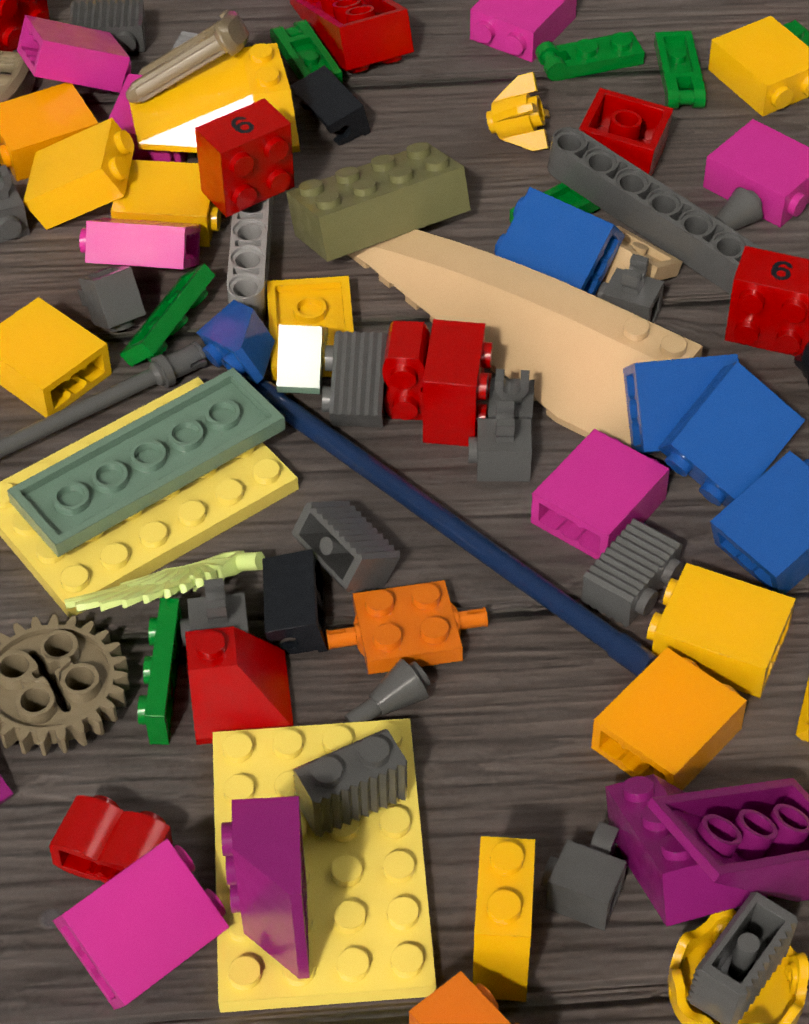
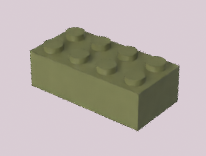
M425 142L411 144L406 148V151L394 155L376 156L371 160V163L357 168H341L335 172L334 176L322 180L311 179L304 181L299 185V188L286 192L295 236L327 262L471 210L464 166Z

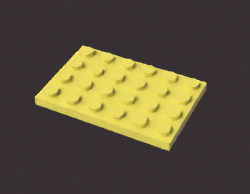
M199 377L0 481L1 538L69 618L72 615L77 616L84 611L77 612L76 607L66 609L65 599L119 586L120 583L147 576L299 489L298 477L262 442L60 557H57L10 503L7 493L8 489L204 384Z
M410 718L213 732L216 895L226 910V915L223 918L229 925L228 929L217 936L218 1003L220 1013L421 998L433 993L436 990V977ZM387 729L407 760L406 800L398 799L396 805L389 803L387 809L380 807L378 813L371 811L369 817L362 815L360 821L352 819L350 825L343 823L341 829L334 827L332 833L324 832L323 837L315 836L300 810L307 879L310 978L298 979L244 934L241 913H231L230 885H227L226 856H223L221 824L222 822H232V800L296 796L294 788L295 779L293 776L294 768Z

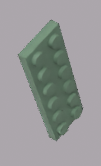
M231 368L7 490L9 501L57 557H60L285 430V417L240 373Z

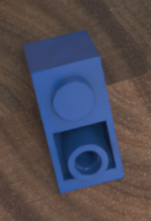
M233 300L197 331V334L205 344L202 351L207 359L217 368L222 365L227 370L234 368L243 377L258 384L264 378L275 340L253 308Z

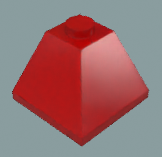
M234 626L185 632L196 745L213 743V732L294 726L285 650Z

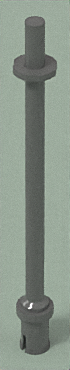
M194 341L167 356L159 354L151 358V363L147 370L1 438L0 458L155 384L164 388L175 385L176 379L198 368L207 366L205 353L202 351L201 346Z

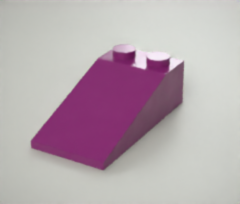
M794 778L651 797L647 804L649 809L714 883L795 902L809 900V794Z

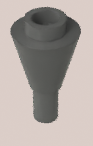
M738 187L715 218L733 230H738L762 219V201L754 191Z
M400 658L370 693L369 699L344 717L347 723L372 721L380 714L383 716L429 698L426 688L431 685L430 680L417 662L413 661L408 664Z

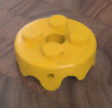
M734 909L711 914L701 926L684 933L676 945L670 964L667 984L670 1003L675 1016L681 1024H721L690 1004L687 996L691 989L690 986L694 978L693 975L696 972V967L737 913ZM791 946L789 947L786 957L782 959L781 965L777 966L770 980L766 981L765 987L761 988L759 996L755 997L754 1003L750 1004L748 1011L744 1012L743 1018L738 1021V1024H797L804 1008L809 980V961L804 952L797 953Z

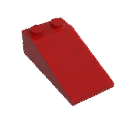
M290 0L292 7L302 20H307L336 64L350 73L365 71L369 68V64L380 61L382 63L397 62L402 59V55L414 52L408 9L393 0Z

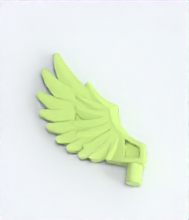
M244 550L223 552L192 564L166 568L147 576L120 583L119 586L68 598L64 602L66 609L76 607L77 612L100 607L102 612L120 605L125 609L140 601L147 604L157 598H170L173 595H178L180 592L186 593L191 588L195 592L198 588L204 586V580L219 578L224 580L225 577L235 576L242 571L263 570L262 559L265 556L262 552L245 553Z

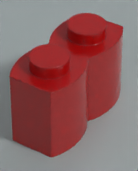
M393 320L390 324L382 375L387 385L384 400L385 409L391 419L423 420V376L430 341V331L424 322Z
M77 795L49 844L52 862L58 868L85 879L100 880L105 883L167 838L173 846L171 827L166 824L162 817L153 812L123 811L116 802L102 795H95L93 797Z

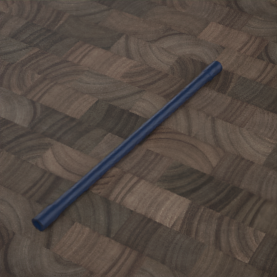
M265 377L258 384L246 378L285 417V422L605 650L610 658L635 676L642 673L658 657L626 633H621L290 399L286 393L277 392L276 385Z

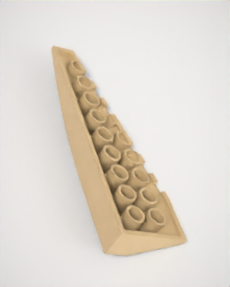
M415 229L404 235L348 254L363 268L371 267L379 274V281L388 288L394 286L405 295V301L415 310L422 308L430 315V322L433 323V319L486 323L485 342H493L491 371L496 374V369H505L504 378L521 379V370H530L529 380H535L534 401L536 400L546 408V415L556 423L584 437H587L593 429H596L632 448L623 368L639 362L696 358L702 355V345L590 293L489 252Z

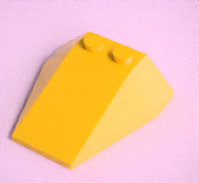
M255 44L244 47L234 56L226 53L148 101L140 103L129 102L138 148L141 150L197 153L195 127L265 98L291 123L292 151L300 152L291 89L278 44Z

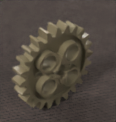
M52 614L48 625H41L40 620L35 616L32 617L31 628L27 630L18 623L13 624L14 636L8 637L0 633V736L4 748H9L19 740L22 754H27L32 746L37 744L40 746L42 756H47L51 744L58 743L61 751L67 753L69 740L76 739L79 744L86 746V733L88 731L102 736L105 734L102 720L110 722L118 720L116 707H123L127 704L124 691L130 690L129 672L126 657L122 656L119 642L111 643L110 634L107 629L96 634L93 621H89L82 628H79L77 618L74 615L68 619L65 625L59 624L57 614ZM31 656L39 658L44 666L49 682L44 676L40 677L38 665ZM50 684L53 689L59 690L61 702L68 712H63L60 709Z

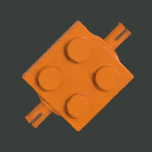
M445 580L352 593L355 612L354 627L327 629L326 638L329 650L357 645L358 650L365 658L367 672L370 675L389 672L400 658L408 664L415 661L420 667L463 661V647L460 639L461 630L488 627V616L485 607L458 611L450 601Z

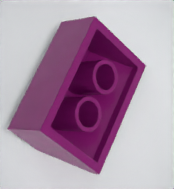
M655 774L634 776L624 782L605 786L609 825L619 828V834L615 841L617 849L624 860L627 861V865L666 927L742 906L752 891L714 883L647 806L651 797L686 792Z
M299 796L232 800V822H222L221 824L223 856H226L227 885H230L231 913H241L244 934L298 979L310 978L307 879Z

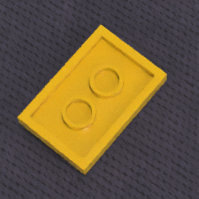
M349 276L267 281L269 332L275 340L270 355L272 381L277 380L279 324L328 327L327 345H334L336 331L354 332ZM324 362L322 377H332V371H325Z

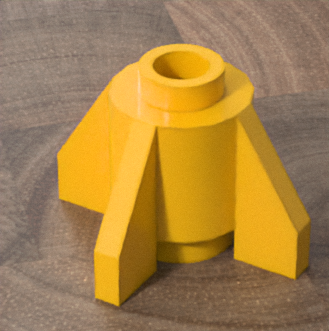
M534 72L518 75L492 102L491 110L487 111L486 118L490 132L492 134L497 133L500 140L536 152L549 149L546 130H537V127L544 126L545 119L550 118L549 110L543 108L539 95H529L538 92Z

